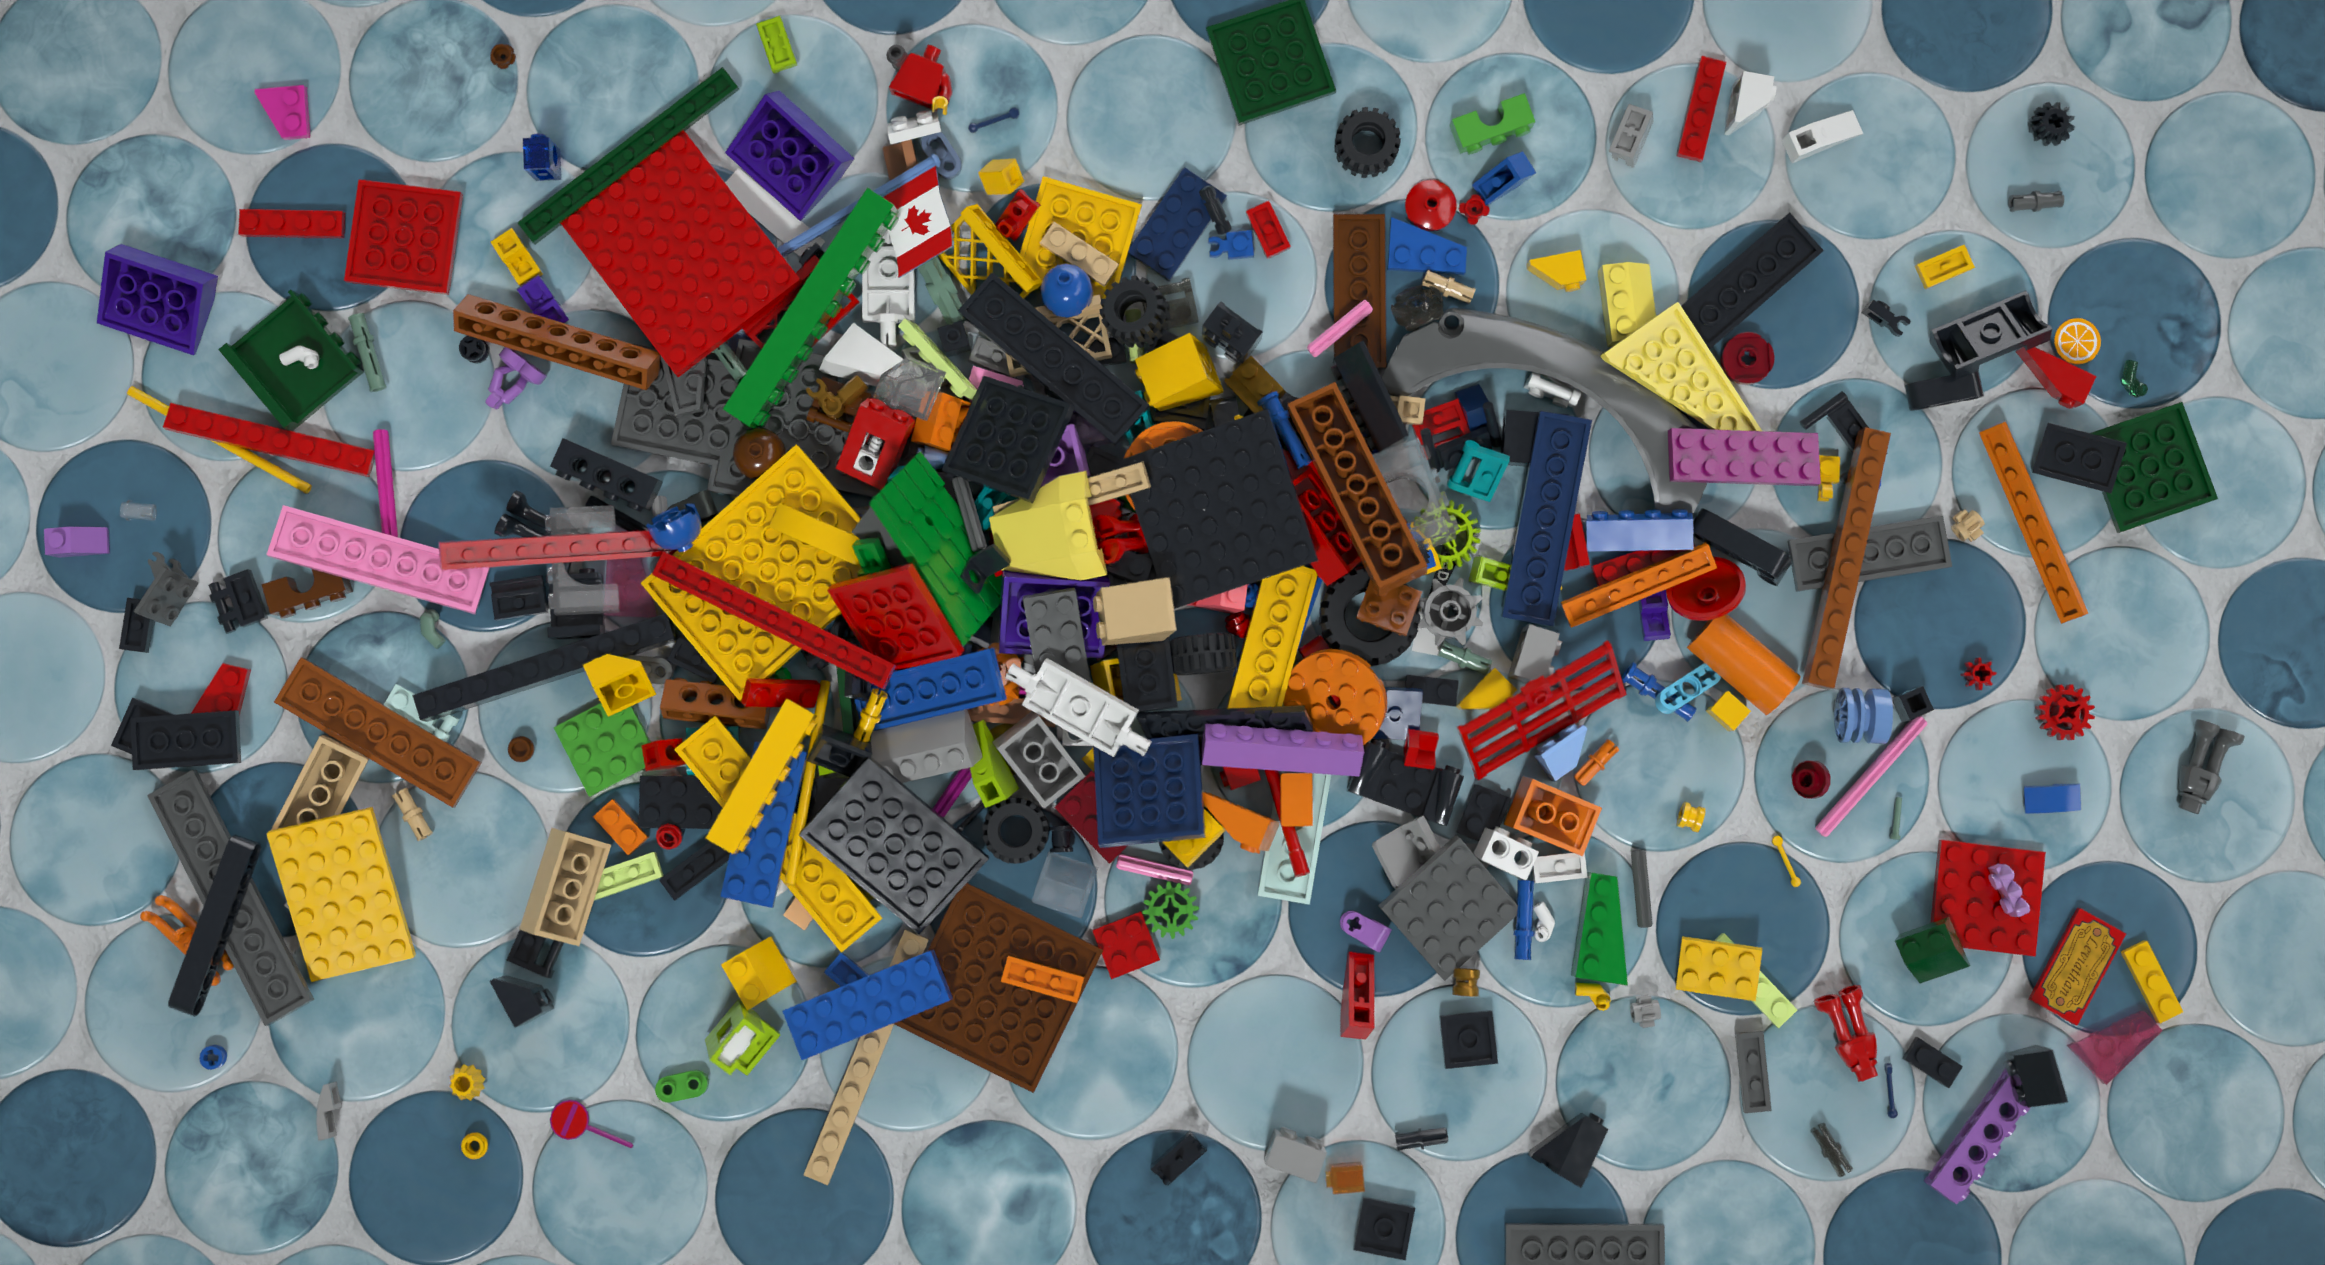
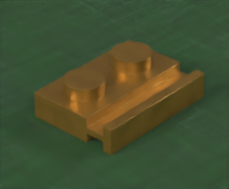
M1252 355L1232 372L1233 375L1230 378L1224 380L1253 413L1263 411L1262 406L1259 407L1257 404L1261 398L1277 391L1279 394L1277 398L1280 399L1286 393Z

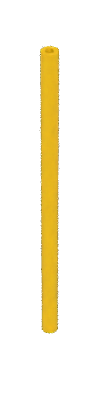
M134 386L128 389L127 395L159 413L167 415L168 405ZM212 441L305 494H308L312 489L311 484L248 449Z
M826 680L820 681L821 686L815 708V714L817 715L815 721L818 724L810 737L807 758L821 725L824 724L831 683ZM807 760L785 885L788 886L796 885L803 838L799 834L806 826L816 764L810 763Z

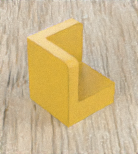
M1016 158L991 160L978 172L988 195L1011 194L1024 182Z
M1726 691L1713 706L1706 709V712L1728 732L1734 731L1751 712L1729 691Z

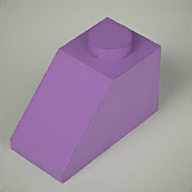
M59 527L44 529L45 555L59 558L110 554L109 531L107 527Z

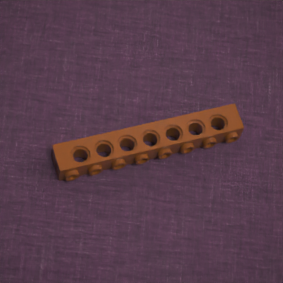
M467 294L453 310L454 331L643 390H647L659 375L660 354L650 349Z

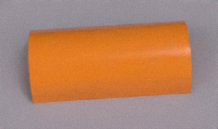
M1728 614L1708 620L1686 647L1765 715L1770 714L1785 700L1801 678L1798 673Z

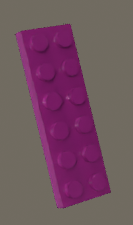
M1671 428L1668 430L1670 482L1818 486L1821 484L1818 433Z

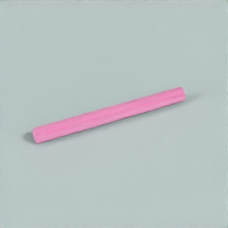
M1920 716L1910 720L1818 823L1815 829L1820 835L1827 837L1927 726V721Z

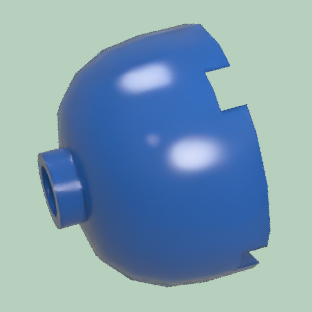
M1061 264L1046 273L1041 285V294L1046 308L1051 310L1056 316L1068 318L1078 316L1087 305L1089 307L1093 298L1091 280L1083 269L1072 264Z
M684 504L686 509L680 511L678 507L671 508L651 519L653 525L647 524L646 526L657 545L668 550L678 549L679 552L686 551L693 546L692 542L698 538L702 526L700 515L694 504Z

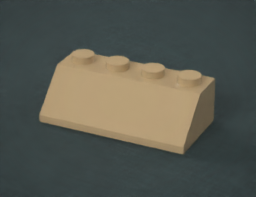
M326 735L319 736L271 830L341 814L369 759Z
M551 828L519 929L541 937L580 946L611 845Z

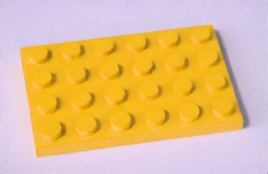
M373 807L275 829L266 833L311 982L403 961L416 956Z

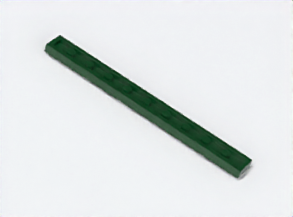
M721 67L517 222L532 243L536 245L561 226L560 223L740 90L725 69Z

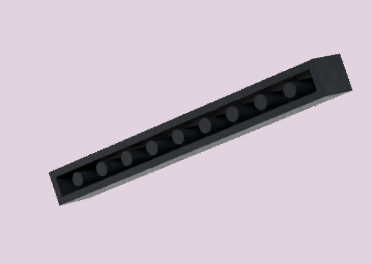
M665 613L412 696L419 719L424 722H430L584 672V664L606 654L626 658L629 655H637L677 641V636L672 620Z

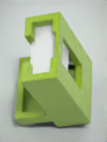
M738 999L705 1038V1044L709 1060L727 1074L731 1075L737 1068L748 1076L781 1034L760 1018L759 1014L753 1009L746 1010L742 1001Z

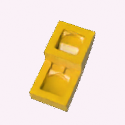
M513 228L491 241L494 249L506 264L519 286L537 274L539 276L543 275L541 269Z

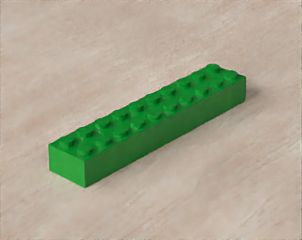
M867 187L723 410L751 428L765 426L771 416L768 413L773 404L777 406L785 395V392H783L784 387L788 382L790 384L793 383L799 374V370H797L802 360L806 362L814 350L811 346L816 338L820 340L828 329L826 323L830 317L835 318L842 308L841 300L845 295L849 296L856 286L854 280L859 273L862 275L865 273L871 263L868 260L873 251L877 253L884 244L885 239L882 237L888 229L892 231L899 220V217H897L899 212L892 203Z

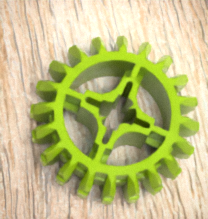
M1443 500L1438 502L1439 509L1433 503H1430L1428 505L1430 513L1422 508L1420 513L1424 519L1416 516L1414 521L1420 526L1412 527L1422 532L1425 536L1426 525L1433 518L1436 534L1428 540L1433 546L1437 544L1444 546L1451 555L1443 556L1438 554L1441 568L1443 567V562H1445L1447 570H1451L1453 568V561L1458 568L1463 565L1461 557L1469 562L1471 557L1467 551L1475 554L1477 549L1471 544H1479L1481 541L1479 538L1473 537V535L1479 534L1481 529H1472V525L1478 522L1477 518L1471 521L1468 520L1472 511L1468 510L1465 514L1461 513L1464 508L1463 504H1460L1456 510L1453 509V500L1449 501L1448 508H1445ZM1441 515L1453 516L1461 524L1451 526L1442 519ZM1441 528L1445 532L1457 530L1449 537L1450 542L1446 538L1435 540L1442 533L1440 531ZM1465 531V545L1458 553L1455 537L1460 532Z

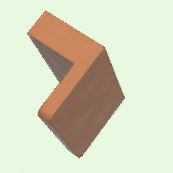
M912 139L883 147L890 181L918 164Z

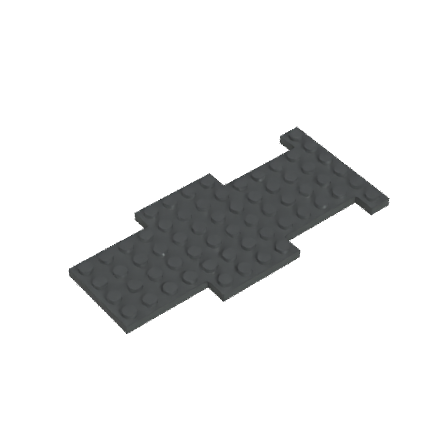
M739 339L736 356L748 371L761 349L754 341ZM637 345L658 352L655 348ZM812 353L806 362L802 360L797 368L799 374L793 383L790 384L788 382L784 387L783 392H785V395L777 406L773 404L768 413L771 416L764 427L759 426L758 428L768 429L777 434L784 444L786 453L796 444L800 446L837 491L874 498L881 491L880 489L836 469L848 438V432L817 421L812 423L806 420L809 409L814 401L806 389L810 388L812 392H817L819 384L816 380L818 378L822 380V377H826L834 381L838 380V376L826 374L819 370L825 355ZM661 356L659 375L647 390L623 384L611 440L612 446L712 465L707 490L710 492L738 497L756 481L743 475L734 462L733 449L735 442L745 431L754 428L747 426L723 410L738 385L721 361L707 358L703 411L681 417H676ZM949 381L947 385L940 386L939 392L965 401L964 396L960 398L950 389L952 384ZM869 390L865 391L872 394V398L879 399L888 404L889 408L905 411L913 419H917L921 401ZM843 413L839 419L852 423L854 416ZM870 434V437H869V439H868V442H867V445H868V446L870 445V443H869V442L871 441L870 438L873 437L872 434ZM912 435L906 442L897 467L906 466L916 456L917 447L924 448L923 445L911 441ZM884 440V442L881 443L882 446H880V448H879L880 451H882V449H883V446H884V444H885V440ZM865 456V460L869 464L874 465L872 458ZM935 469L936 472H944L942 469Z

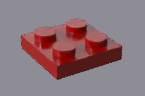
M1141 911L1092 930L1099 948L1103 950L1102 957L1111 979L1160 961Z

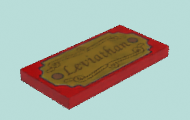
M2077 908L2028 1000L2078 1026L2126 933L2087 911Z

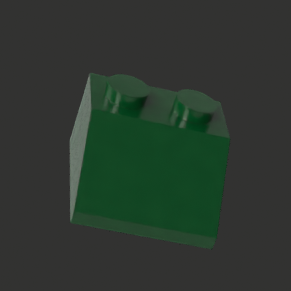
M1950 917L1901 933L1895 940L1905 966L1920 984L1970 967Z

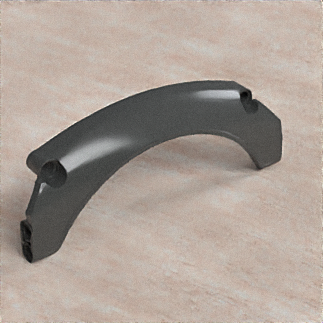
M1449 308L1445 310L1439 323L1433 321L1404 335L1383 373L1382 380L1389 394L1395 397L1400 395L1409 396L1425 385L1447 376L1486 368L1526 370L1553 377L1570 384L1602 405L1624 428L1640 453L1648 472L1654 495L1655 510H1660L1661 513H1672V510L1684 509L1688 513H1694L1707 486V483L1670 482L1668 430L1671 428L1697 429L1696 425L1679 408L1605 362L1600 356L1604 352L1554 329L1505 315ZM1449 315H1454L1458 317L1460 323L1456 327H1450L1447 325L1445 318Z

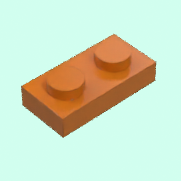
M615 799L609 801L593 816L627 855H631L649 838Z

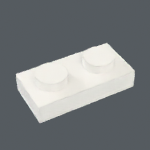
M1585 852L1583 856L1575 853L1537 856L1532 867L1534 883L1588 878Z

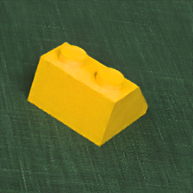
M606 654L583 665L608 717L657 695L640 661Z
M771 936L721 964L746 1010L755 1007L797 982Z

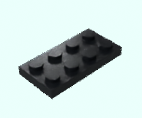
M239 711L130 718L133 770L241 763Z

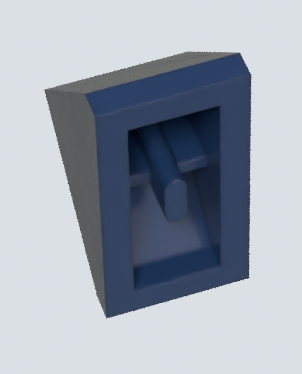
M1480 384L1455 392L1454 394L1456 399L1459 400L1470 432L1486 427L1487 423L1483 404L1489 402Z

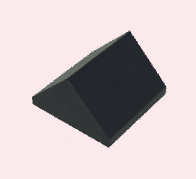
M822 724L807 761L850 777L864 760L872 757V745L870 741L863 742L862 738L859 741L854 735Z

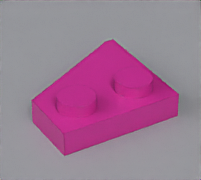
M297 85L254 89L257 98L281 138L284 140L310 138L306 86Z

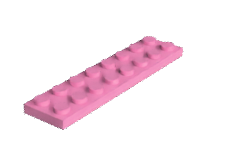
M285 505L282 507L267 552V556L475 615L490 567L441 570L439 549Z

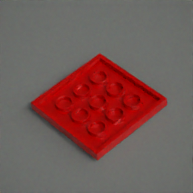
M359 179L344 281L354 284L449 295L463 193Z
M912 563L835 583L827 590L864 650L895 664L894 671L958 657L964 651V648Z
M1939 840L1930 923L1950 917L1963 948L2036 957L2046 852ZM1996 864H2006L2013 870V881L2021 887L2022 896L2020 897L2028 903L2030 907L2029 913L2020 917H2012L2004 912L2000 904L2001 895L1998 889L1995 890L1990 883L1989 875L1991 873L1988 869L1989 867Z

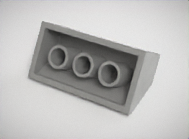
M967 709L875 730L871 734L872 758L902 783L973 767L983 758Z

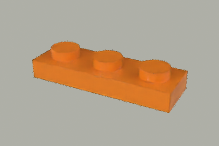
M1009 955L1001 982L1075 1003L1078 1002L1084 981L1083 976Z

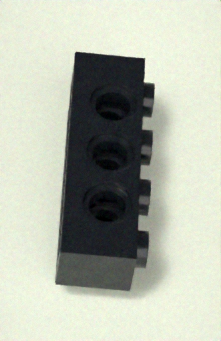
M562 438L550 467L557 470L555 475L570 481L571 477L580 480L579 485L591 491H594L595 487L603 490V496L616 502L619 498L628 501L626 506L639 512L643 508L651 510L663 482L564 438ZM583 462H587L586 470L579 473V466ZM611 472V479L607 483H603L604 474ZM634 482L635 488L633 492L627 494V485Z

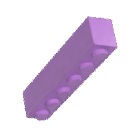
M1205 724L1201 752L1202 765L1359 777L1364 747L1362 735Z

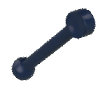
M1012 108L1009 113L978 124L971 123L968 126V130L971 133H975L979 128L1008 118L1017 119L1019 117V110Z
M1885 1063L1884 1069L1887 1077L1889 1098L1887 1114L1890 1118H1896L1898 1112L1894 1105L1893 1070L1891 1063Z

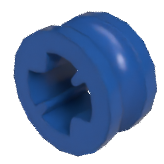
M220 1045L208 1046L200 1053V1063L209 1070L220 1068L227 1061V1052ZM211 1050H213L214 1055L219 1057L218 1060L214 1061L215 1064H213V1060H208V1055L212 1054Z

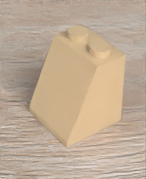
M1170 578L1101 588L1093 598L1094 611L1098 612L1099 616L1096 632L1097 637L1101 638L1102 645L1164 641L1176 631Z

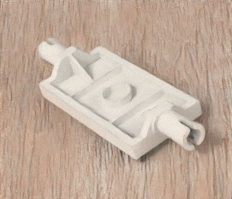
M887 230L882 237L885 239L884 244L877 253L873 251L868 259L871 263L862 275L863 323L878 322L880 324V343L888 347L887 337L889 336L890 347H895L896 324L902 322L904 318L915 322V269L898 278L897 256Z
M1048 658L1043 662L1039 672L1034 675L1021 669L1014 663L1009 668V673L1006 674L1005 679H1009L1025 688L1027 693L1022 704L1024 707L1113 757L1123 744L1142 756L1147 752L1152 741L1131 731V725L1139 711L1135 707Z

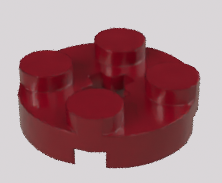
M1753 332L1740 333L1725 344L1721 353V365L1730 381H1735L1741 385L1756 384L1765 378L1773 368L1775 360L1773 348L1759 334ZM1745 352H1749V356L1754 357V361H1751L1749 365H1745V362L1741 360Z

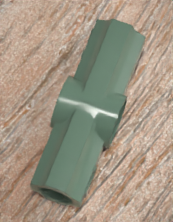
M936 256L919 266L918 270L926 282L925 286L934 304L940 309L947 325L958 321L963 323L967 321L958 313L962 303L957 296L958 292L949 274L945 273L938 257Z

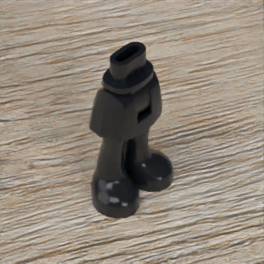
M518 490L509 499L506 507L507 512L547 529L545 534L523 524L508 514L501 516L494 531L500 537H506L511 534L521 537L580 534L572 524L560 515L553 519L528 505L526 496Z

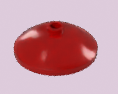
M1713 557L1717 568L1667 588L1668 602L1676 613L1687 619L1705 621L1722 617L1734 610L1745 595L1746 581L1742 570L1730 560Z

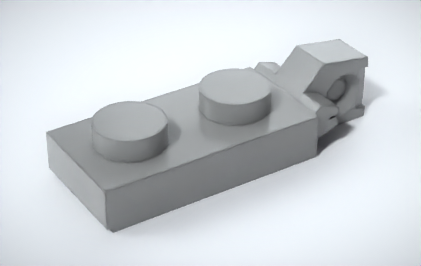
M978 337L968 362L1010 377L1005 352L993 342ZM1013 361L1014 369L1021 368L1016 361ZM1031 374L1011 377L1021 381L1027 378L1038 382Z

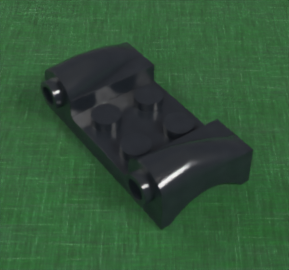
M2023 291L1931 330L1929 342L1953 379L1958 380L1979 371L1981 364L2023 346L2027 351L2050 341L2052 327L2040 319L2033 308L2027 291Z
M1371 739L1370 743L1367 742L1363 745L1364 755L1360 776H1352L1347 792L1418 817L1424 815L1426 820L1443 826L1448 825L1464 776L1459 775L1460 769L1446 765L1445 769L1404 766V756L1386 749V743Z

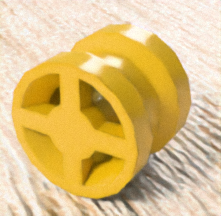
M1684 802L1680 808L1676 825L1681 828L1689 827L1693 832L1698 833L1703 824L1706 809L1700 806L1695 808L1690 803Z

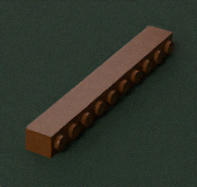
M1865 427L1857 433L1802 684L1825 690L1835 688L1891 436L1889 432Z

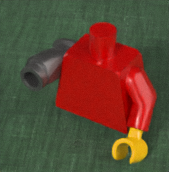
M892 45L888 49L886 57L898 73L889 86L891 94L930 109L933 113L938 108L943 109V115H946L953 91L950 76L946 73L945 67L937 63L941 50L935 46L927 45L923 56L914 53L908 55L901 45Z

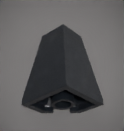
M1591 1112L1589 1116L1580 1113L1530 1149L1528 1155L1537 1162L1543 1163L1554 1173L1582 1188L1608 1132V1128L1602 1125L1604 1120Z

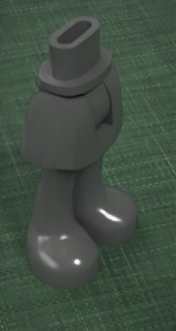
M2197 719L2194 726L2197 736L2192 758L2188 766L2181 765L2179 795L2182 798L2178 807L2199 815L2202 804L2206 805L2222 782L2219 773L2226 752L2230 747L2241 745L2245 736L2231 730L2221 729L2216 724ZM2215 737L2206 769H2202L2208 747Z

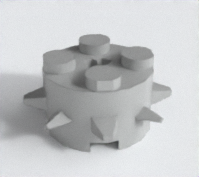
M1459 578L1454 585L1443 586L1437 579L1432 580L1433 592L1427 598L1419 599V605L1422 607V619L1418 624V629L1427 628L1430 633L1434 634L1436 646H1439L1444 639L1455 638L1461 645L1466 644L1465 632L1471 626H1483V622L1476 617L1477 608L1475 607L1483 599L1482 596H1470L1471 594L1463 589L1462 578ZM1448 606L1453 607L1452 611L1455 612V616L1445 617L1446 613H1443V609H1446Z

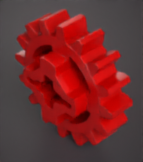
M2060 684L2055 686V690L2053 688L2046 689L2048 696H2039L2043 704L2035 706V709L2041 711V714L2035 718L2036 720L2043 721L2039 727L2040 729H2049L2047 732L2048 737L2056 735L2057 740L2060 741L2064 740L2066 736L2067 740H2075V735L2078 737L2084 736L2082 729H2091V725L2087 722L2088 720L2095 719V716L2089 714V710L2094 709L2095 706L2087 704V701L2091 698L2090 695L2081 696L2083 693L2082 688L2074 690V686L2069 684L2064 689V686ZM2061 695L2070 696V697H2072L2074 700H2073V701H2067L2066 698H2065V697H2062ZM2064 708H2069L2065 713L2066 717H2060L2065 711ZM2063 724L2069 730L2060 729L2056 725Z

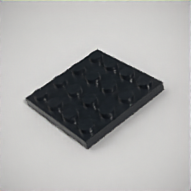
M983 376L942 471L1033 503L1075 407L1070 403Z

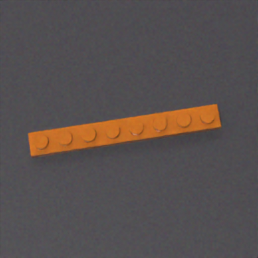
M2006 421L1979 432L2061 624L2088 614Z

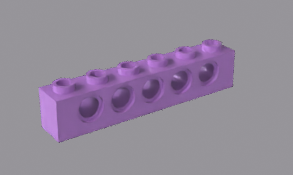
M2006 1069L2001 1073L1923 1181L1955 1204L1963 1201L1970 1192L1969 1187L1973 1181L1978 1180L1984 1174L1986 1163L1990 1158L1993 1159L2001 1149L2000 1144L2004 1138L2009 1137L2015 1131V1123L2020 1116H2024L2030 1110V1108L2020 1105L2015 1100L2012 1092L2014 1082ZM2006 1102L2008 1112L2001 1116L1999 1108ZM1991 1124L1993 1132L1989 1137H1985L1984 1128ZM1976 1145L1978 1153L1974 1158H1970L1968 1151L1970 1147ZM1957 1167H1961L1962 1176L1955 1180L1953 1178V1171Z

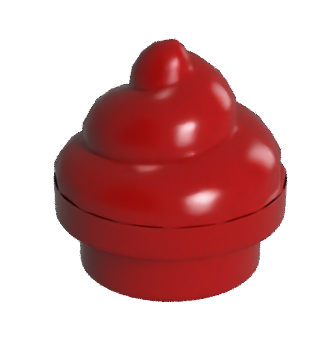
M1241 611L1227 616L1225 619L1227 631L1235 636L1238 635L1240 638H1245L1250 622L1249 615Z

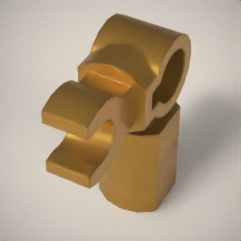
M855 375L837 391V396L832 392H827L826 384L819 378L816 381L821 387L820 390L812 392L810 388H807L806 391L811 398L819 400L818 404L827 416L836 419L843 415L844 406L853 403L868 387L858 375Z

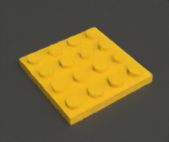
M1043 176L1036 197V202L1041 206L1028 224L1020 255L1042 281L1050 269L1057 265L1068 264L1040 245L1041 240L1053 222H1056L1119 264V267L1105 287L1090 278L1093 296L1100 295L1101 299H1106L1104 293L1107 289L1112 290L1113 286L1111 284L1115 281L1117 284L1120 283L1142 204Z

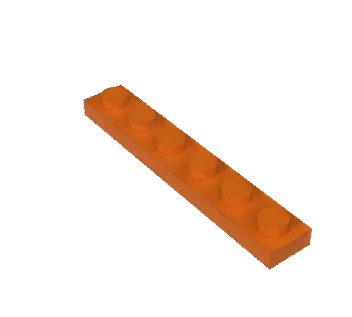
M1705 542L1693 547V550H1686L1560 603L1568 624L1572 628L1714 570L1717 566L1710 547Z

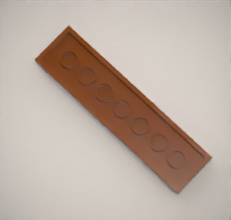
M303 657L299 659L274 701L277 705L452 808L456 807L482 762L437 738L432 733Z

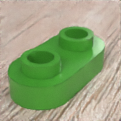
M700 1070L668 1075L657 1082L655 1093L665 1103L698 1097L707 1091L709 1079ZM692 1079L698 1081L697 1089H693L690 1086ZM665 1085L672 1087L673 1091L671 1094L665 1093Z

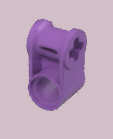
M1347 911L1340 918V926L1344 932L1379 953L1392 931L1387 926L1374 919H1369L1356 911ZM1356 916V922L1359 925L1357 928L1352 927L1349 930L1350 925L1347 923V920H1353Z

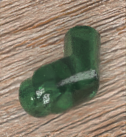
M2125 360L2121 384L2132 397L2138 398L2146 395L2148 391L2147 385L2136 378L2139 362Z

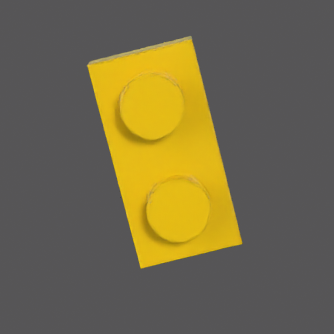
M1965 244L1915 266L1925 290L1975 268Z

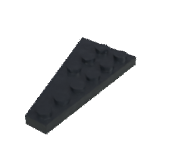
M1304 705L1137 713V720L1147 739L1198 734L1201 765V748L1205 724L1313 731V724Z

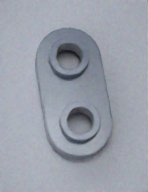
M942 132L923 136L921 145L926 156L929 158L931 154H935L940 159L941 165L939 168L937 166L938 174L945 179L957 177L962 169L961 160ZM933 142L940 143L937 149L930 147ZM947 163L954 165L951 170H946L944 166Z

